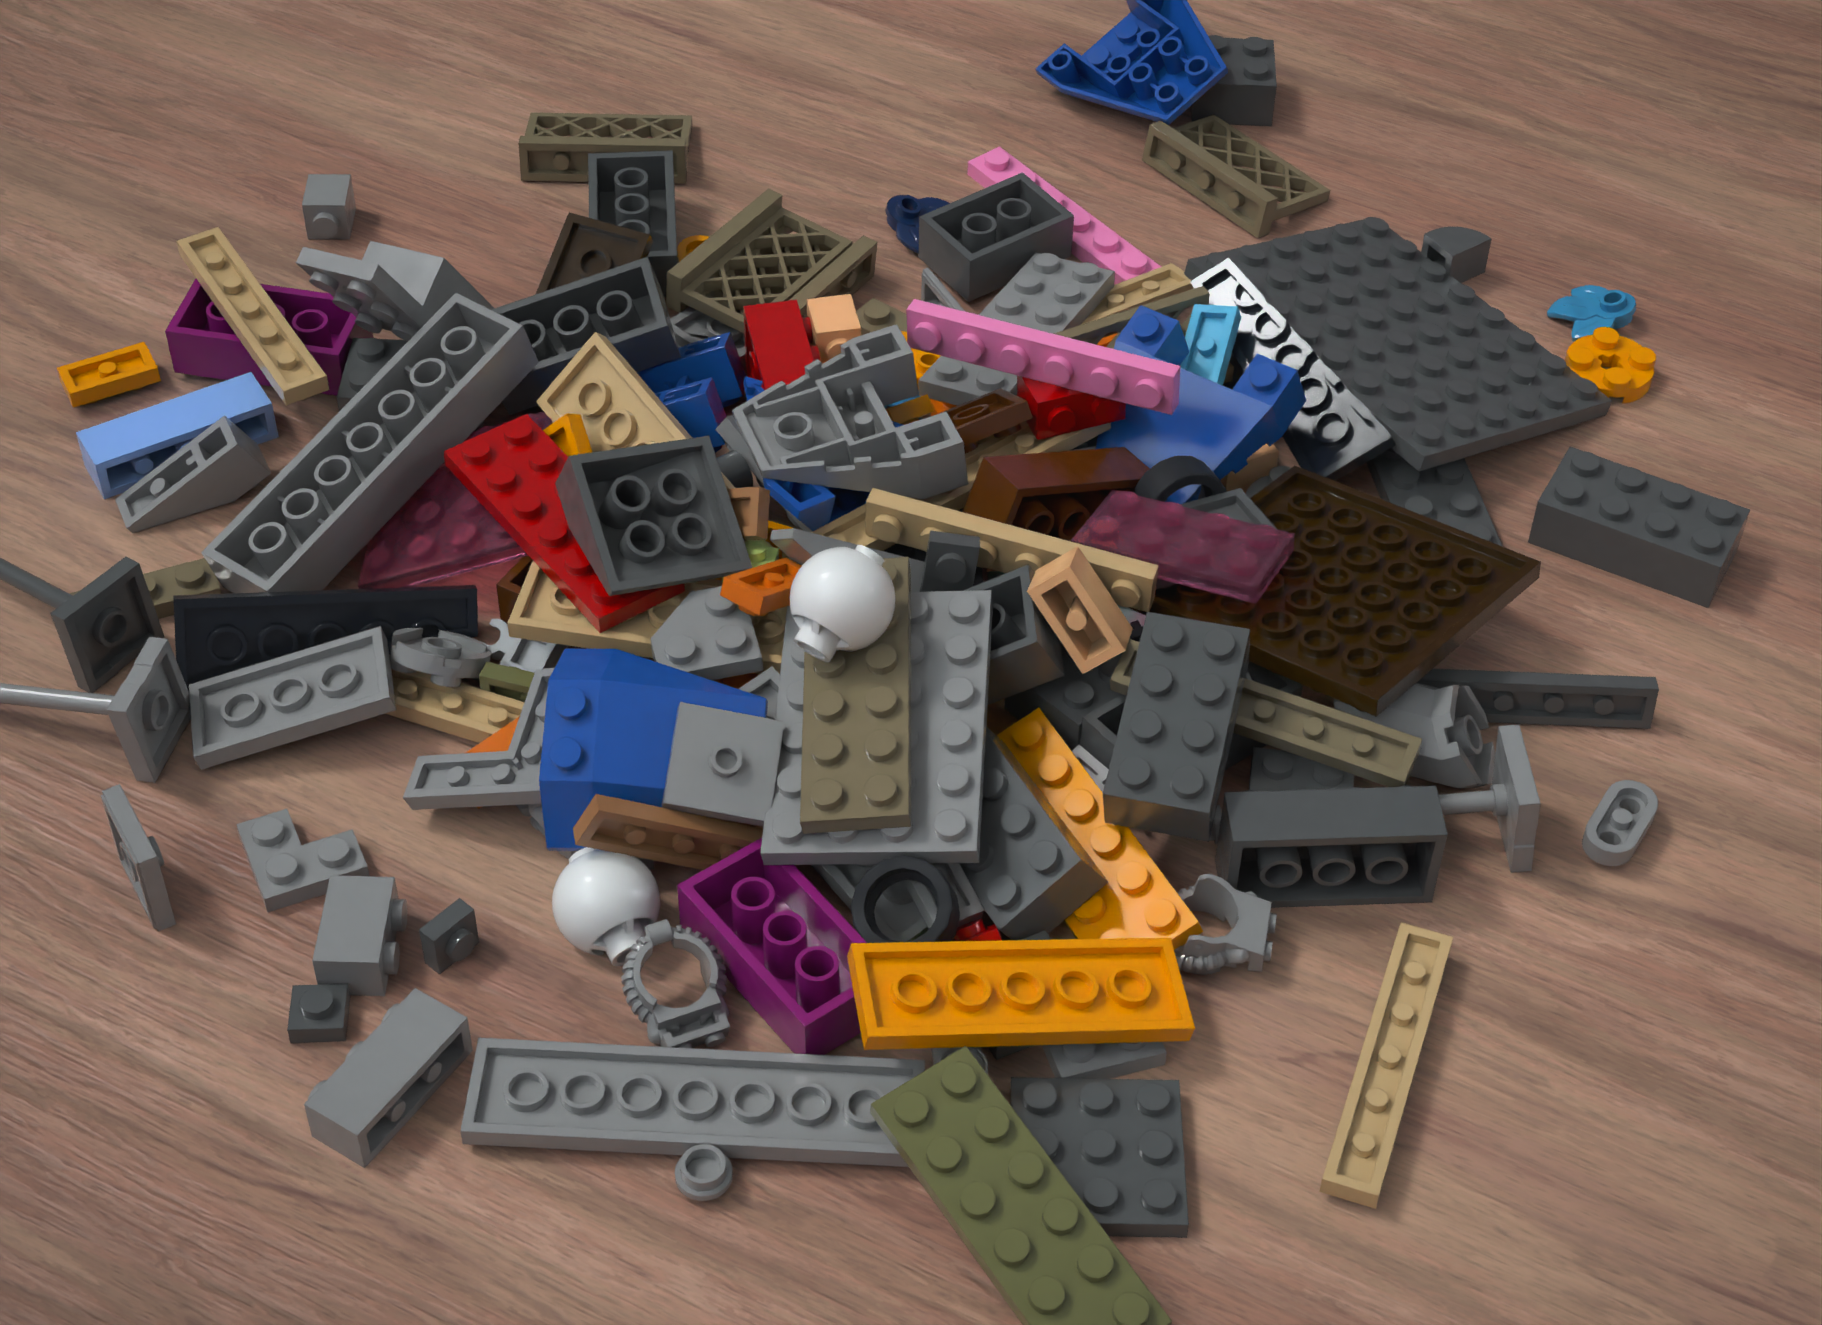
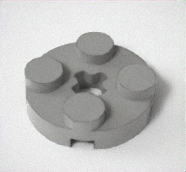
M404 628L396 630L392 636L390 647L391 669L405 673L419 671L431 674L430 681L440 686L459 687L462 678L479 680V674L486 661L490 662L491 651L486 652L487 646L484 643L458 633L439 630L438 637L422 638L423 628Z

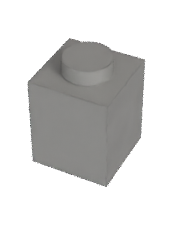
M308 174L302 202L308 239H350L356 211L351 174Z

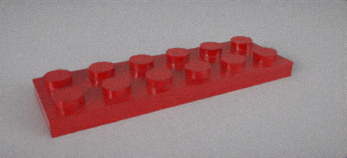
M524 414L444 451L445 465L599 633L685 592V584L613 596L608 595L569 529L555 485L568 456L528 414Z

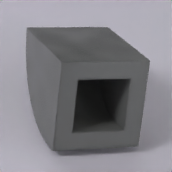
M1442 227L1424 234L1421 254L1425 258L1441 264L1446 269L1448 276H1452L1460 283H1463L1485 273L1492 239L1479 231L1469 228Z

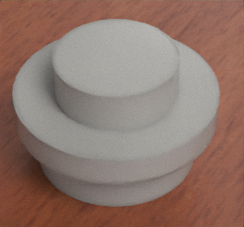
M709 1144L695 1145L686 1150L675 1167V1182L678 1189L686 1197L697 1201H709L720 1197L728 1190L733 1179L732 1165L728 1157L720 1149Z

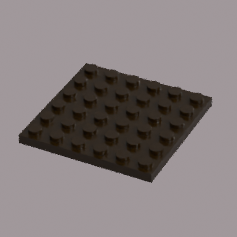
M1294 465L1250 498L1284 536V554L1264 559L1259 563L1246 564L1221 571L1213 576H1203L1178 583L1170 588L1155 590V598L1149 612L1250 629V662L1303 684L1316 692L1323 693L1353 706L1359 711L1377 717L1539 578L1541 561ZM1127 607L1143 615L1147 614L1145 611Z

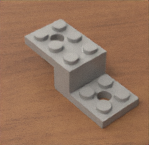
M370 241L362 260L303 247L296 261V264L311 276L309 282L312 285L330 293L334 297L333 304L352 313L356 317L355 323L372 333L379 334L384 329L392 331L393 334L403 340L409 341L455 293L490 310L494 309L445 258Z

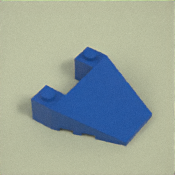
M1142 305L1139 306L1117 337L1114 346L1115 350L1179 366L1189 353L1179 321ZM1257 353L1234 388L1230 389L1180 368L1179 404L1172 415L1126 403L1125 419L1111 422V429L1098 435L1096 449L1125 447L1149 468L1173 456H1193L1205 462L1221 480L1231 471L1235 474L1248 465L1246 460L1265 444L1270 447L1288 429L1306 402L1298 371ZM1191 484L1178 489L1167 498L1161 509L1198 500L1201 485Z
M731 332L679 347L681 358L637 372L692 438L710 437L715 453L726 442L715 430L727 417L724 407L738 402L745 391L743 383L746 373ZM545 414L539 427L543 430L553 422Z

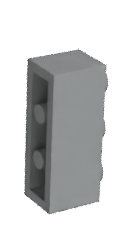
M414 988L401 1003L394 1004L386 1012L381 1024L365 1041H360L351 1048L345 1062L327 1080L319 1082L313 1088L308 1100L304 1103L312 1137L365 1168L473 1051L468 1018Z

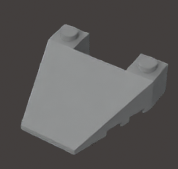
M897 324L850 339L840 345V354L823 364L818 359L804 367L805 375L788 385L780 381L732 410L733 417L763 478L871 492L872 488L917 499H925L968 485L964 442L947 412L895 428L884 407L919 395L913 352Z

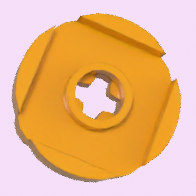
M1598 327L1593 331V335L1577 339L1569 346L1565 357L1566 365L1580 377L1595 383L1598 390L1608 398L1624 397L1622 404L1634 402L1642 398L1649 391L1656 361V354L1653 350L1643 347L1631 339L1620 336L1615 329L1610 327Z

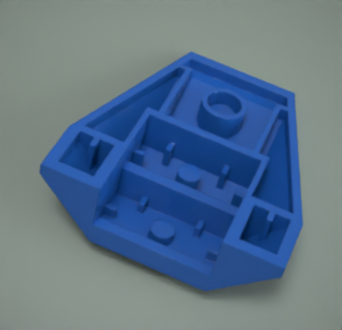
M564 649L548 679L539 775L547 849L549 851H579L586 848L575 845L573 827L595 794L662 807L677 708L680 702L767 718V699L618 649Z

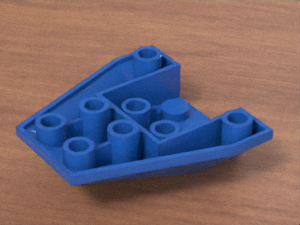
M1126 0L1130 13L1083 55L1078 54L1064 43L1035 68L1039 76L1064 94L1156 122L1163 121L1167 125L1171 124L1228 73L1225 63L1187 0Z

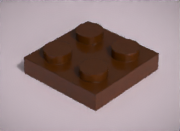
M1001 388L944 411L949 415L964 442L965 454L978 447L977 441L994 435L995 438L1012 435L1021 429L1020 423L1033 418L1027 400Z

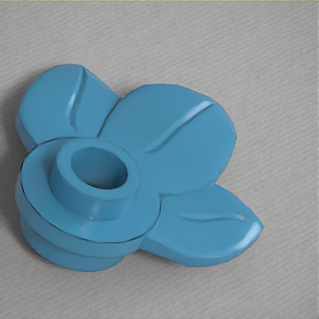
M1585 285L1572 289L1571 296H1565L1555 301L1547 310V317L1574 321L1571 333L1572 341L1574 342L1581 337L1593 335V331L1598 327L1618 329L1628 325L1636 311V301L1632 295L1620 290H1607L1600 286Z

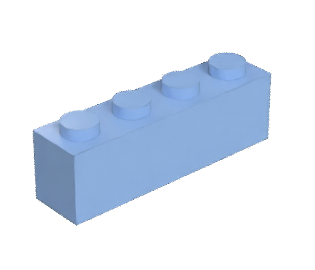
M252 372L76 432L85 468L103 499L124 493L224 415L257 444L279 437L272 402Z

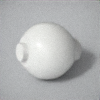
M857 545L855 549L848 547L829 548L810 557L798 570L790 590L791 614L800 629L793 640L794 643L808 654L824 662H830L837 650L853 652L874 643L889 626L895 609V590L890 575L882 567L884 559L863 545Z
M586 847L577 851L569 858V864L563 869L556 881L552 896L553 915L560 932L576 948L592 955H603L604 951H606L613 966H623L626 963L625 958L630 953L629 950L632 945H637L636 941L641 936L645 937V926L657 921L660 910L658 885L651 871L637 857Z

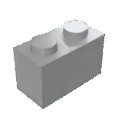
M330 875L312 960L317 985L348 984L350 995L385 996L389 974L396 975L399 969L400 948L399 943L395 942L397 931H405L408 914L406 899L398 898L395 877Z

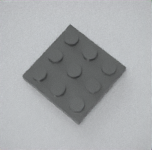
M1011 1077V1107L1108 1236L1187 1238L1189 1221L1179 1080Z

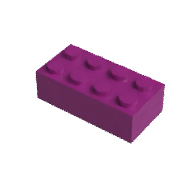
M195 279L165 330L174 372L224 380L252 372L260 385L272 386L198 280ZM260 284L327 375L329 390L322 392V394L337 396L352 339L374 338L373 333L359 327L355 323L356 317L352 313L333 304L334 297L330 293Z
M762 838L677 885L680 925H682L683 929L689 927L692 928L694 933L696 931L702 933V938L707 937L711 941L710 945H714L717 948L716 954H720L723 959L721 964H724L726 969L724 975L794 1054L825 1055L861 1033L847 955L851 943L867 942L794 865H764L761 857Z

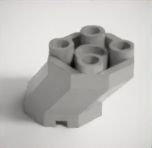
M1415 683L1377 717L1334 699V707L1337 710L1422 739L1421 750L1410 776L1459 789L1477 788L1492 784L1495 749L1493 742L1483 744L1480 730L1489 728L1484 710L1469 686L1459 687V685H1451L1444 688H1436Z

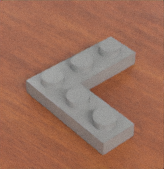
M554 668L536 669L508 751L418 756L403 799L412 810L542 804L539 775L548 679Z

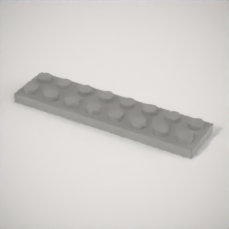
M478 1038L460 1132L462 1143L469 1145L683 1155L686 1150L695 1145L709 1144L720 1149L728 1158L909 1167L870 1114L871 1103L925 1071V1060Z

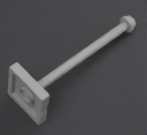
M148 638L136 658L133 668L115 695L0 683V703L109 715L136 781L156 782L191 719L189 691L170 643L166 638Z
M1520 725L1498 726L1490 790L1441 794L1438 796L1443 815L1492 811L1493 815L1497 817L1510 872L1532 871L1534 844L1541 803ZM1217 805L1209 840H1214L1215 844L1218 842L1222 814L1220 805Z

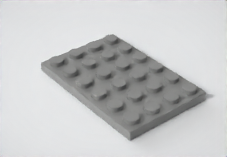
M991 590L911 592V827L803 834L800 824L804 650L793 641L800 629L792 617L790 605L787 606L775 720L785 722L773 803L764 817L761 857L764 865L878 864L884 859L903 855L924 859L929 863H979L993 616Z

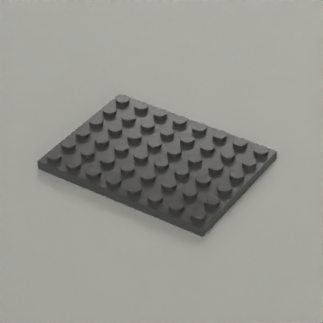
M1367 217L1363 220L1337 224L1314 231H1306L1284 238H1275L1253 245H1244L1227 251L1213 252L1209 255L1188 259L1184 275L1192 281L1229 258L1263 294L1269 304L1286 319L1291 328L1308 343L1329 369L1331 368L1341 379L1348 390L1388 430L1396 444L1391 449L1418 471L1605 416L1612 403L1610 398L1598 390L1595 383L1576 374L1566 365L1564 359L1546 350L1536 342L1533 335L1519 329L1505 318L1502 311L1491 307L1479 298L1471 287L1461 284L1452 276H1448L1446 269L1441 264L1425 258L1417 250V246L1414 243L1403 239L1389 228L1387 222L1380 218Z

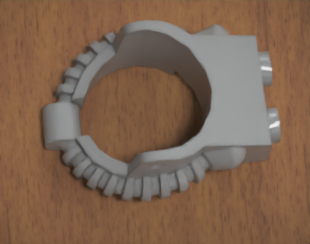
M1213 874L1200 875L1194 886H1190L1188 890L1186 888L1180 889L1178 895L1190 911L1207 912L1215 915L1223 922L1227 919L1232 930L1225 936L1215 938L1189 935L1185 946H1180L1174 950L1179 970L1205 975L1219 972L1223 966L1236 968L1237 964L1248 961V971L1262 972L1263 962H1270L1273 942L1267 941L1268 933L1274 934L1277 914L1271 913L1272 902L1258 898L1252 891L1244 893L1236 890L1223 878Z
M667 919L646 925L645 937L641 936L636 941L637 945L633 944L629 950L630 953L626 955V963L622 968L624 975H622L621 979L622 984L625 985L622 989L624 995L627 996V1004L632 1006V1012L634 1015H638V1019L642 1023H647L648 1039L654 1044H660L661 1047L694 1048L705 1043L707 1047H713L723 1043L730 1029L728 1022L730 1013L722 997L726 995L727 988L724 985L727 984V977L724 975L726 973L725 965L721 964L723 959L720 954H716L717 948L714 945H710L711 941L707 937L702 938V933L698 931L694 933L692 928L689 927L683 929L681 928L682 925L671 927ZM671 941L674 948L684 949L692 953L700 961L701 974L707 990L698 1001L688 1007L671 1008L657 1004V999L648 993L642 984L640 976L644 963L652 955L653 946Z

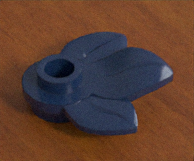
M897 195L892 197L887 203L885 209L887 223L896 231V237L904 246L919 254V216L950 203L933 197L917 199L910 195Z

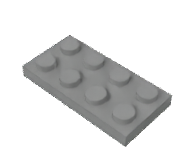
M381 626L189 684L193 757L201 770L396 710L388 641Z

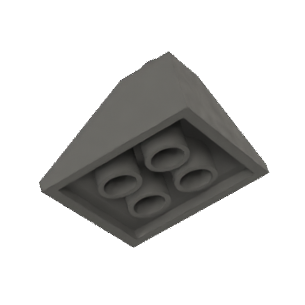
M709 436L591 452L568 457L555 485L569 529L609 596L721 578L753 568Z

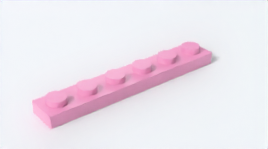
M997 147L968 161L967 175L984 188L1023 172L1074 215L1071 254L1082 262L1093 263L1099 268L1115 271L1114 285L1161 267L1001 147Z
M913 299L906 309L907 343L910 348L1169 415L1173 414L1179 404L1181 367L1179 365Z

